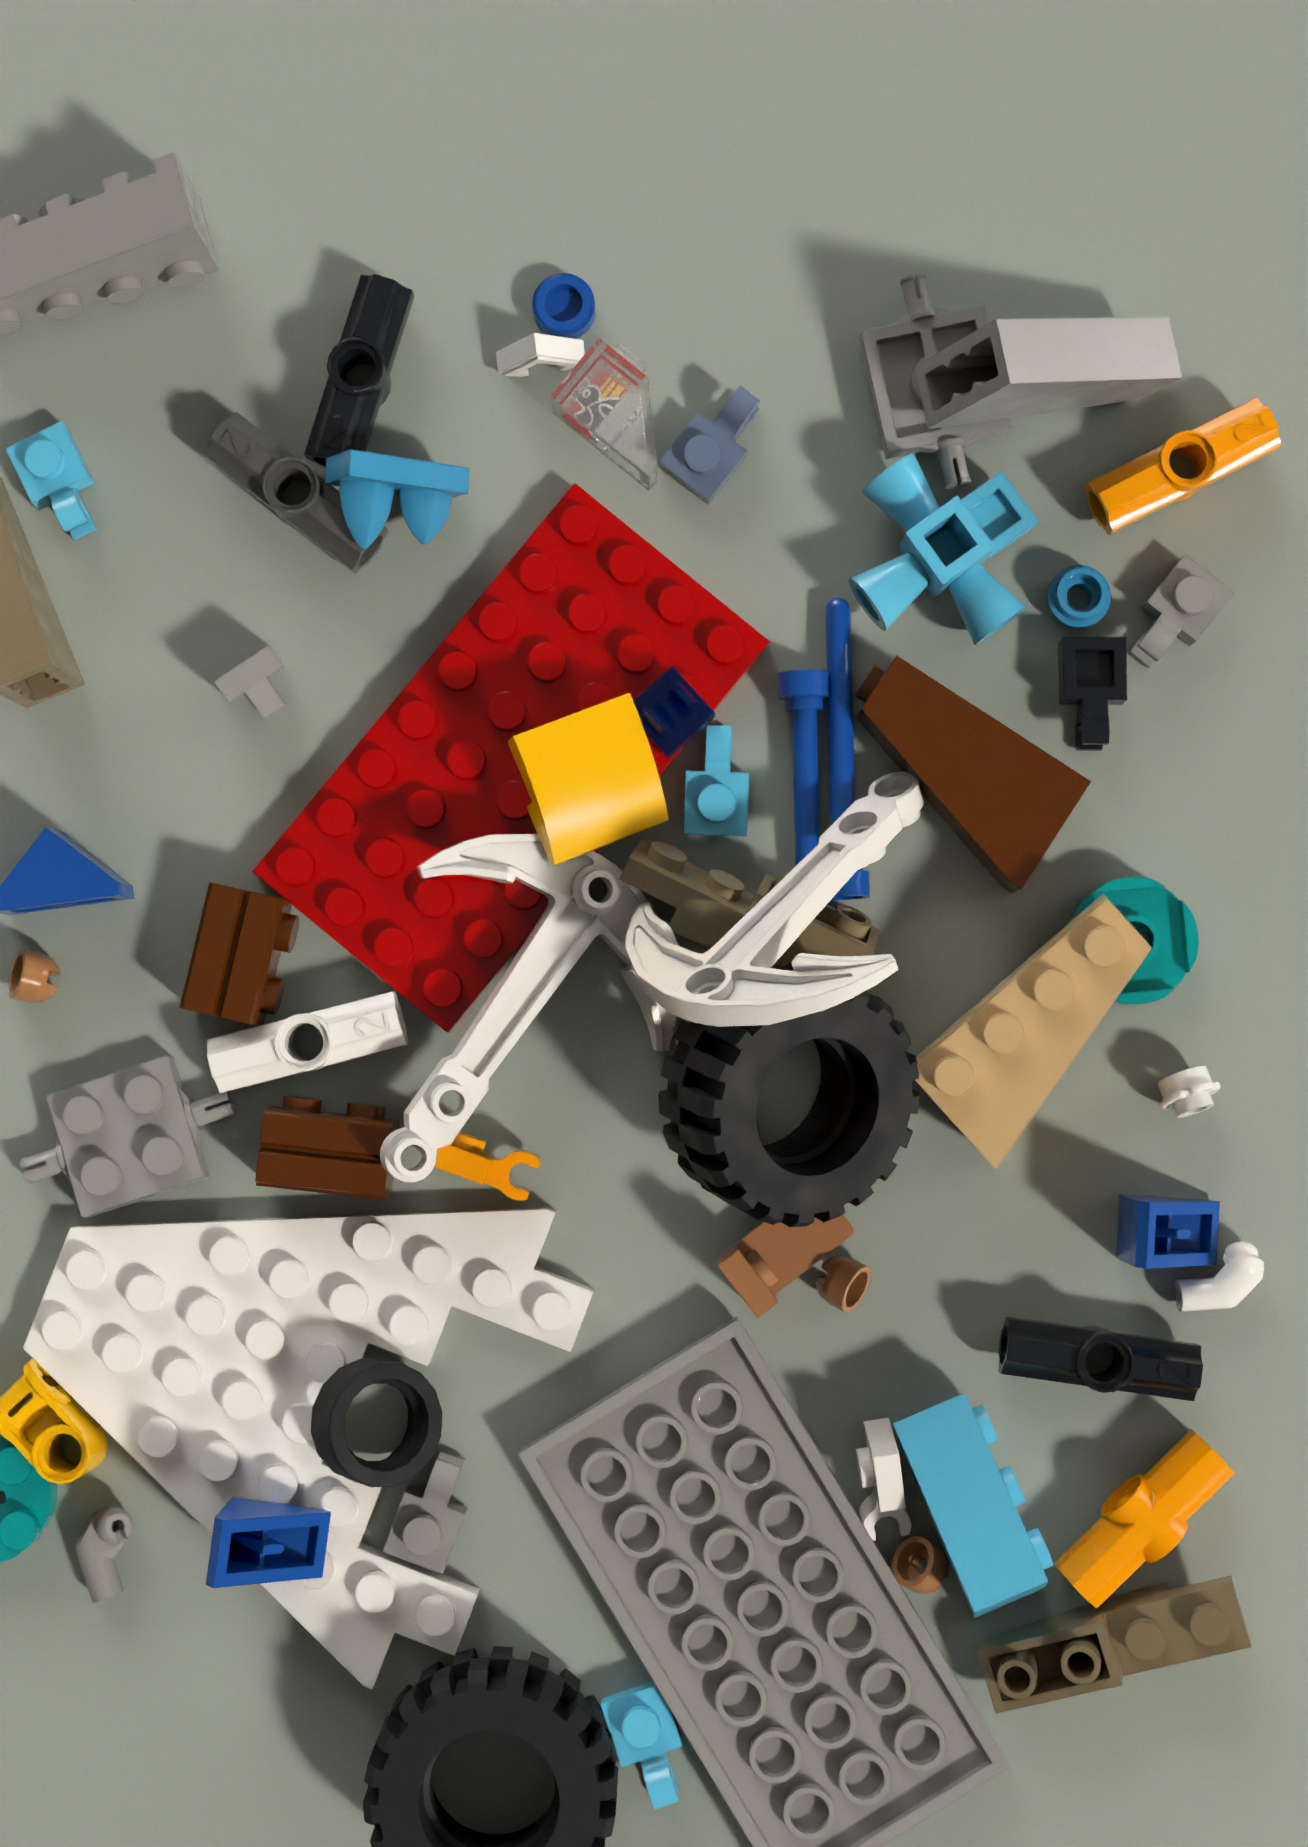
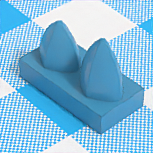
M350 449L326 458L325 484L339 486L341 508L346 524L361 549H367L384 528L390 514L394 494L399 495L401 512L410 531L420 544H427L443 528L449 516L452 498L468 494L470 468Z

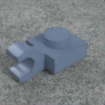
M740 385L728 399L713 423L697 412L659 460V466L709 505L747 457V450L738 444L736 439L759 412L760 408L757 406L760 400Z

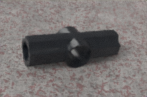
M376 274L369 276L360 275L340 342L333 347L328 356L327 371L329 377L304 453L308 460L326 468V458L350 449L366 452L380 405L386 401L390 394L392 382L390 373L414 300V292L393 279ZM368 364L375 368L372 379L366 384L350 386L345 383V376L353 366Z
M1005 1317L1000 1334L998 1349V1371L1000 1374L1088 1386L1101 1393L1125 1391L1195 1401L1196 1393L1201 1387L1203 1363L1201 1345L1197 1343L1112 1332L1100 1326L1077 1327L1013 1317ZM1099 1343H1109L1113 1349V1360L1109 1368L1100 1374L1088 1373L1085 1365L1088 1351Z

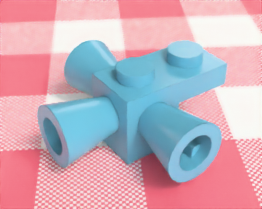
M914 453L892 464L865 487L863 493L906 531L897 548L901 556L848 580L857 601L869 618L881 630L886 631L924 589L928 591L933 600L949 589L975 646L1003 628L1027 608L981 566L1035 528L1039 523V520L1003 471L996 474L963 499H960L957 495L940 508Z

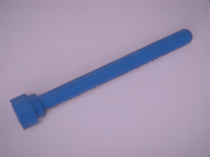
M843 598L831 599L825 609L827 671H829V697L827 698L830 826L855 801L851 609L849 603ZM863 868L857 870L831 900L870 898L869 871L863 870Z
M790 670L778 673L779 699L785 700V711L792 712L795 866L819 844L817 711L823 710V699L829 697V671Z

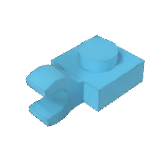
M63 421L6 448L31 503L38 510L52 504L55 515L65 532L69 531L74 540L97 530L94 520L79 493L80 490L94 484L95 481L69 428Z
M707 725L704 771L686 770L683 835L747 836L749 772H730L732 726Z
M652 1680L601 1698L600 1705L609 1732L612 1734L621 1768L640 1762L654 1810L679 1802L677 1794L679 1786L667 1752L682 1747L683 1739L676 1718L654 1681Z

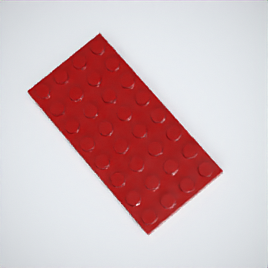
M574 483L252 872L284 899L290 901V904L447 1033H450L523 945L548 907L549 902L545 895L517 880H514L513 883H500L467 875H440L420 878L417 869L418 865L436 853L462 841L493 834H537L527 810V806L532 803V800L507 742L513 736L630 693L645 730L660 778L766 650L770 641ZM602 847L593 851L598 853L602 849Z

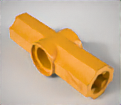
M1255 398L1191 431L1186 430L1176 433L1164 445L1088 482L1084 486L1088 507L1096 523L1110 535L1173 502L1189 499L1201 488L1278 450L1282 446L1278 434L1279 426L1269 407H1265ZM1175 454L1188 458L1194 466L1195 477L1184 479L1177 476L1170 467L1169 457Z
M1191 1429L1144 1476L1141 1474L1134 1475L1117 1487L1103 1504L1100 1511L1102 1517L1084 1535L1079 1537L1054 1565L1071 1585L1097 1609L1144 1562H1156L1174 1549L1187 1531V1520L1235 1472Z

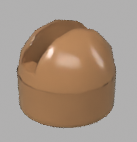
M20 949L15 957L10 974L9 997L26 1002H43L50 999L57 992L58 986L47 983L48 976H61L60 968L51 957L41 952Z
M842 1255L831 1257L821 1265V1268L828 1273L827 1276L816 1277L815 1284L819 1295L828 1304L845 1313H849L857 1307L864 1297L870 1283L871 1269L853 1258Z
M922 1536L907 1538L898 1546L893 1555L891 1566L896 1580L900 1585L915 1593L929 1594L936 1592L944 1578L948 1577L949 1561L945 1553L939 1546ZM921 1557L928 1562L924 1572L915 1566Z

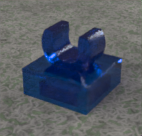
M673 666L633 701L646 736L667 759L712 721L716 715Z

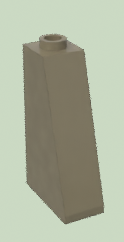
M0 477V695L29 708L83 686L85 683L3 479Z

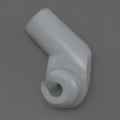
M118 1505L104 1506L95 1512L76 1544L77 1557L93 1603L107 1600L124 1591L114 1558L126 1539L132 1534L133 1519L124 1508Z

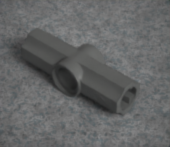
M238 412L230 418L223 420L210 436L208 446L203 453L206 459L275 511L284 523L298 529L356 574L363 566L367 565L379 551L384 538L388 534V529L385 526L367 549H361L346 524L341 508L340 492L332 485L325 484V480L317 474L308 462L294 457ZM306 481L311 484V492L303 503L295 506L282 503V493L290 483Z

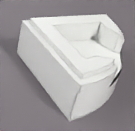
M533 333L496 352L498 374H503V376H529L528 368L536 364L557 365L558 372L578 367L581 363L586 362L583 340Z

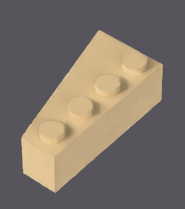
M1104 893L916 1056L919 1079H915V1081L995 1170L1152 949L1146 939Z

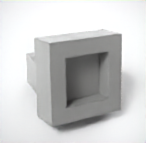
M268 645L214 681L228 703L234 702L246 694L263 718H267L288 704L270 678L283 669L285 665L274 649Z

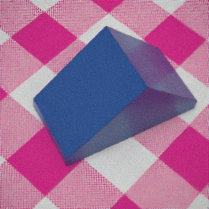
M46 827L0 885V914L16 915L135 899L134 890L130 883L66 834Z
M1119 1194L1116 1258L1134 1267L1145 1269L1217 1265L1220 1201Z
M232 1497L214 1519L206 1585L211 1588L323 1577L331 1512L320 1508Z

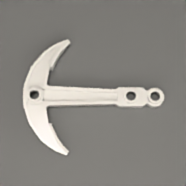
M904 771L889 773L876 779L868 789L869 795L854 801L819 837V844L705 953H696L678 946L673 930L666 922L655 916L651 902L639 904L630 920L626 933V951L643 992L672 1015L694 1023L716 1027L772 1025L829 1009L865 992L898 971L896 960L892 954L830 956L800 953L791 961L794 971L773 969L771 967L854 873L881 859L886 853L888 843L902 828L913 824L919 819L924 799L918 779Z
M493 834L462 841L436 853L417 866L420 878L440 875H467L500 883H513L514 880H517L545 895L549 902L548 907L453 1053L441 1058L404 1111V1127L391 1132L383 1141L380 1149V1160L385 1171L401 1182L415 1183L425 1179L432 1172L437 1160V1148L450 1145L489 1090V1078L598 935L627 964L620 970V973L642 1010L650 1033L653 1050L669 1051L673 1036L672 1028L675 1027L676 1016L669 1013L643 992L626 951V933L630 920L638 905L648 901L640 889L619 879L623 872L619 867L595 851L551 867L538 834ZM597 877L601 878L607 886L606 896L600 902L594 901L590 897L588 890L591 881ZM446 1091H456L460 1099L457 1110L451 1114H443L439 1108L440 1097ZM410 1145H418L422 1152L420 1163L414 1168H404L400 1159L402 1151Z

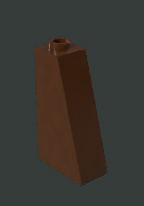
M897 655L887 670L875 664L855 697L865 702L856 719L901 771L908 772L918 779L924 798L998 884L1010 893L1021 890L1091 781Z

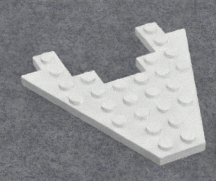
M549 1207L77 1225L69 1229L23 1349L211 1535L213 1533L215 1516L232 1497L320 1508L330 1511L331 1517L323 1577L261 1583V1585L364 1687L373 1690L394 1633L455 1656L480 1588L383 1553L380 1549L362 1543L382 1487H368L332 1472L317 1454L311 1435L312 1407L322 1385L340 1367L359 1359H364L369 1344L428 1366L452 1307L571 1352L594 1289L536 1267L556 1214V1210Z

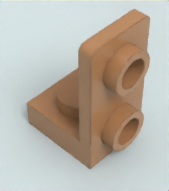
M844 1215L827 1222H822L814 1217V1222L805 1227H788L781 1222L774 1225L761 1222L716 1257L717 1266L755 1316L759 1318L778 1303L775 1294L853 1234L854 1229Z

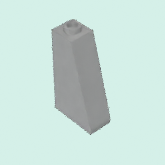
M1169 317L994 319L914 367L928 429L1135 401L1182 379Z

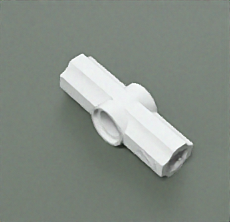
M395 991L310 1013L295 1014L283 1020L206 1040L207 1059L212 1078L215 1080L219 1093L237 1090L306 1071L319 1070L329 1065L409 1045L402 1008ZM305 1024L314 1025L320 1030L323 1037L321 1052L310 1061L301 1058L293 1046V1038L296 1031Z

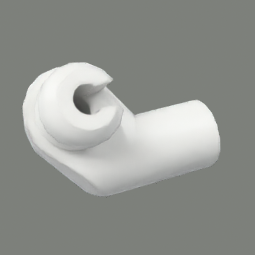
M1248 1242L1232 1243L1226 1247L1223 1255L1225 1266L1214 1277L1176 1280L1175 1299L1178 1310L1180 1312L1216 1310L1237 1306L1263 1278L1264 1262L1258 1259L1257 1248Z

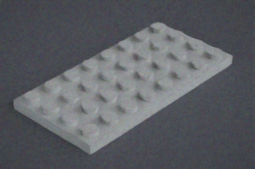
M738 1316L519 1449V1458L753 1847H882L1010 1768L985 1723L902 1586L896 1580L891 1568L864 1527L860 1517Z

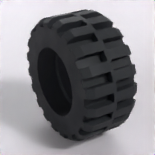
M791 962L785 966L775 963L771 967L773 969L794 971ZM867 990L850 1000L824 1011L772 1025L716 1027L694 1022L687 1023L682 1020L672 1037L679 1040L673 1057L668 1055L664 1057L660 1075L668 1079L667 1090H661L658 1094L659 1114L671 1120L670 1123L665 1124L663 1127V1134L670 1150L678 1154V1165L688 1177L700 1183L701 1188L759 1221L771 1225L781 1222L788 1227H805L814 1222V1217L822 1222H827L846 1213L845 1204L849 1202L857 1207L874 1193L871 1186L878 1178L883 1181L888 1179L897 1166L892 1160L899 1147L907 1148L913 1131L907 1128L910 1114H918L920 1097L919 1092L912 1089V1080L919 1079L916 1055L905 1051L906 1048L911 1046V1039L903 1023L894 1019L892 1008L880 997L867 993ZM813 1040L818 1050L821 1065L820 1085L815 1102L806 1118L794 1131L774 1143L762 1145L757 1129V1104L766 1077L778 1060L788 1051L801 1043Z
M494 1646L491 1657L478 1658L477 1652L473 1648L456 1653L453 1664L445 1667L444 1664L437 1661L422 1671L419 1682L415 1686L408 1684L396 1698L389 1716H386L369 1758L364 1782L368 1784V1789L363 1799L364 1821L375 1827L370 1839L371 1846L605 1847L606 1837L612 1836L616 1817L618 1767L616 1766V1749L613 1737L609 1729L603 1725L604 1714L600 1704L594 1695L584 1698L579 1692L581 1680L565 1668L558 1676L548 1670L549 1658L532 1651L528 1662L513 1659V1647ZM478 1732H500L525 1741L542 1755L553 1772L555 1793L549 1810L535 1823L512 1833L487 1834L467 1828L456 1821L444 1809L433 1789V1766L442 1749L463 1736Z

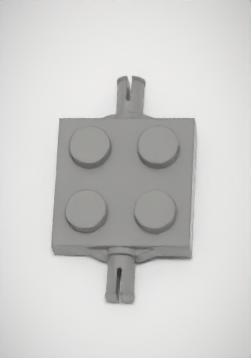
M917 273L914 281L912 275L900 280L908 315L894 324L861 331L859 340L885 459L919 452L938 454L945 483L944 488L950 490L954 489L957 484L958 488H961L971 483L963 448L976 440L1008 434L1012 426L1010 418L950 427L927 428L914 367L989 322L985 305L959 311L932 309L926 283V274Z
M166 1055L46 1095L56 1129V1148L27 1158H21L20 1166L21 1169L30 1170L46 1164L45 1166L23 1172V1176L28 1184L63 1172L72 1184L81 1218H90L210 1178L201 1150V1126L229 1116H236L235 1105L227 1104L234 1100L229 1091L193 1102V1099L182 1087L174 1057Z

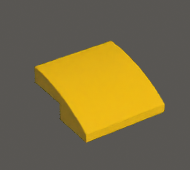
M630 693L513 736L507 742L531 797L532 803L527 806V810L551 867L669 820L655 760Z

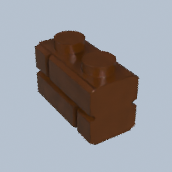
M209 882L179 1008L252 1025H264L266 1014L276 1015L281 1004L285 984L284 978L276 976L281 951L291 953L299 927V916L290 914L292 904L289 903L290 901Z
M283 1096L282 1107L272 1106L265 1108L255 1178L256 1186L385 1200L391 1196L394 1177L389 1175L383 1168L380 1160V1149L385 1138L391 1132L399 1129L400 1120L384 1119V1106L347 1103L346 1114L321 1112V1099Z

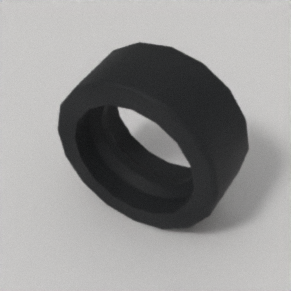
M359 1359L340 1367L322 1385L312 1407L311 1435L317 1454L332 1472L368 1487H394L415 1477L432 1459L441 1438L443 1412L436 1390L421 1372L395 1361ZM372 1384H388L397 1388L404 1396L408 1408L407 1429L400 1445L387 1458L381 1461H366L355 1456L349 1449L344 1435L345 1416L352 1400L363 1388Z

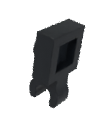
M1062 637L1058 642L1059 704L1078 705L1075 725L1076 751H1101L1103 745L1109 744L1108 705H1122L1127 700L1126 637Z

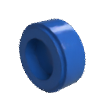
M569 273L554 274L544 279L534 292L532 300L534 319L538 328L544 334L577 339L583 336L592 326L595 318L594 295L589 285L580 277Z

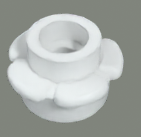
M1197 1066L1177 1072L1157 1083L1163 1097L1159 1107L1163 1110L1174 1109L1177 1118L1200 1113L1214 1106L1211 1095L1218 1092L1221 1085L1219 1082H1212L1206 1066Z

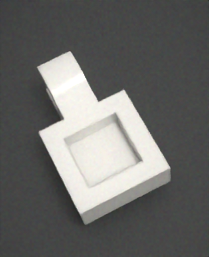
M889 1417L863 1421L867 1447L855 1449L861 1487H873V1492L862 1502L859 1509V1517L873 1541L876 1540L874 1528L876 1522L887 1516L897 1519L901 1536L909 1535L911 1520L905 1503L899 1451Z

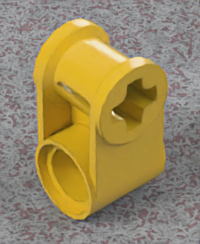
M31 1358L23 1367L24 1375L0 1397V1434L20 1451L45 1480L56 1484L70 1483L100 1465L106 1456L108 1447L107 1436L102 1426ZM63 1434L71 1435L77 1439L81 1446L82 1456L78 1465L68 1463L60 1454L59 1442Z

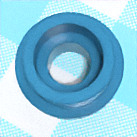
M1069 566L1061 570L1049 584L1046 596L1048 609L1060 624L1068 628H1088L1100 621L1107 613L1111 602L1110 586L1106 578L1098 570L1090 566ZM1079 588L1087 594L1088 604L1085 608L1079 609L1070 605L1067 599L1069 589Z

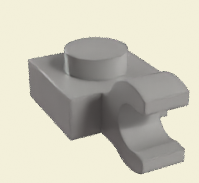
M1183 555L1141 606L1155 620L1132 647L1129 654L1149 668L1154 661L1157 662L1176 637L1180 638L1188 646H1191L1200 638L1235 593L1188 555Z
M441 1450L435 1461L425 1491L407 1485L383 1548V1553L443 1574L467 1507L449 1501L465 1458Z

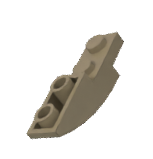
M641 839L629 857L619 879L676 907L677 909L669 923L673 932L698 944L712 948L785 876H780L777 879L766 873L756 894L745 890L742 881L730 873L718 869H712L708 872L686 861L687 856L680 849L662 841L650 843ZM827 904L776 963L788 964L800 953L830 956H870L875 951L880 929L872 926L871 920L864 913L853 907L838 905L835 908Z
M1226 1576L1170 1590L1166 1582L1107 1598L1097 1609L1093 1605L1087 1604L1061 1612L977 1646L976 1651L992 1704L997 1714L1122 1686L1123 1676L1251 1648L1252 1644L1232 1576Z

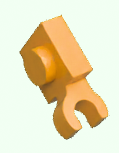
M461 1131L450 1145L437 1148L435 1168L482 1185L493 1186L501 1190L507 1197L519 1201L527 1200L530 1191L516 1186L511 1181L510 1171L512 1167L523 1163L533 1168H539L542 1161L536 1154L526 1150L514 1151L504 1158H496V1156L483 1152L486 1145L485 1140Z

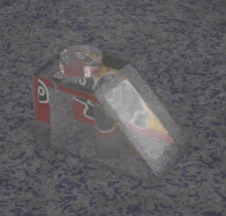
M598 338L550 396L553 414L650 491L657 483V457L649 379L643 374L646 371V366L625 346L617 344L612 349L603 340Z

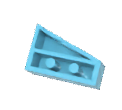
M965 1393L893 1423L897 1440L942 1541V1547L948 1561L952 1565L967 1599L966 1604L972 1618L976 1619L1044 1590L1049 1582L1044 1570L1054 1566L1038 1528L1026 1532L1017 1512L1016 1506L1026 1503L1011 1467L1006 1466L998 1469L988 1445L997 1442L998 1438L984 1406L981 1404L971 1408Z

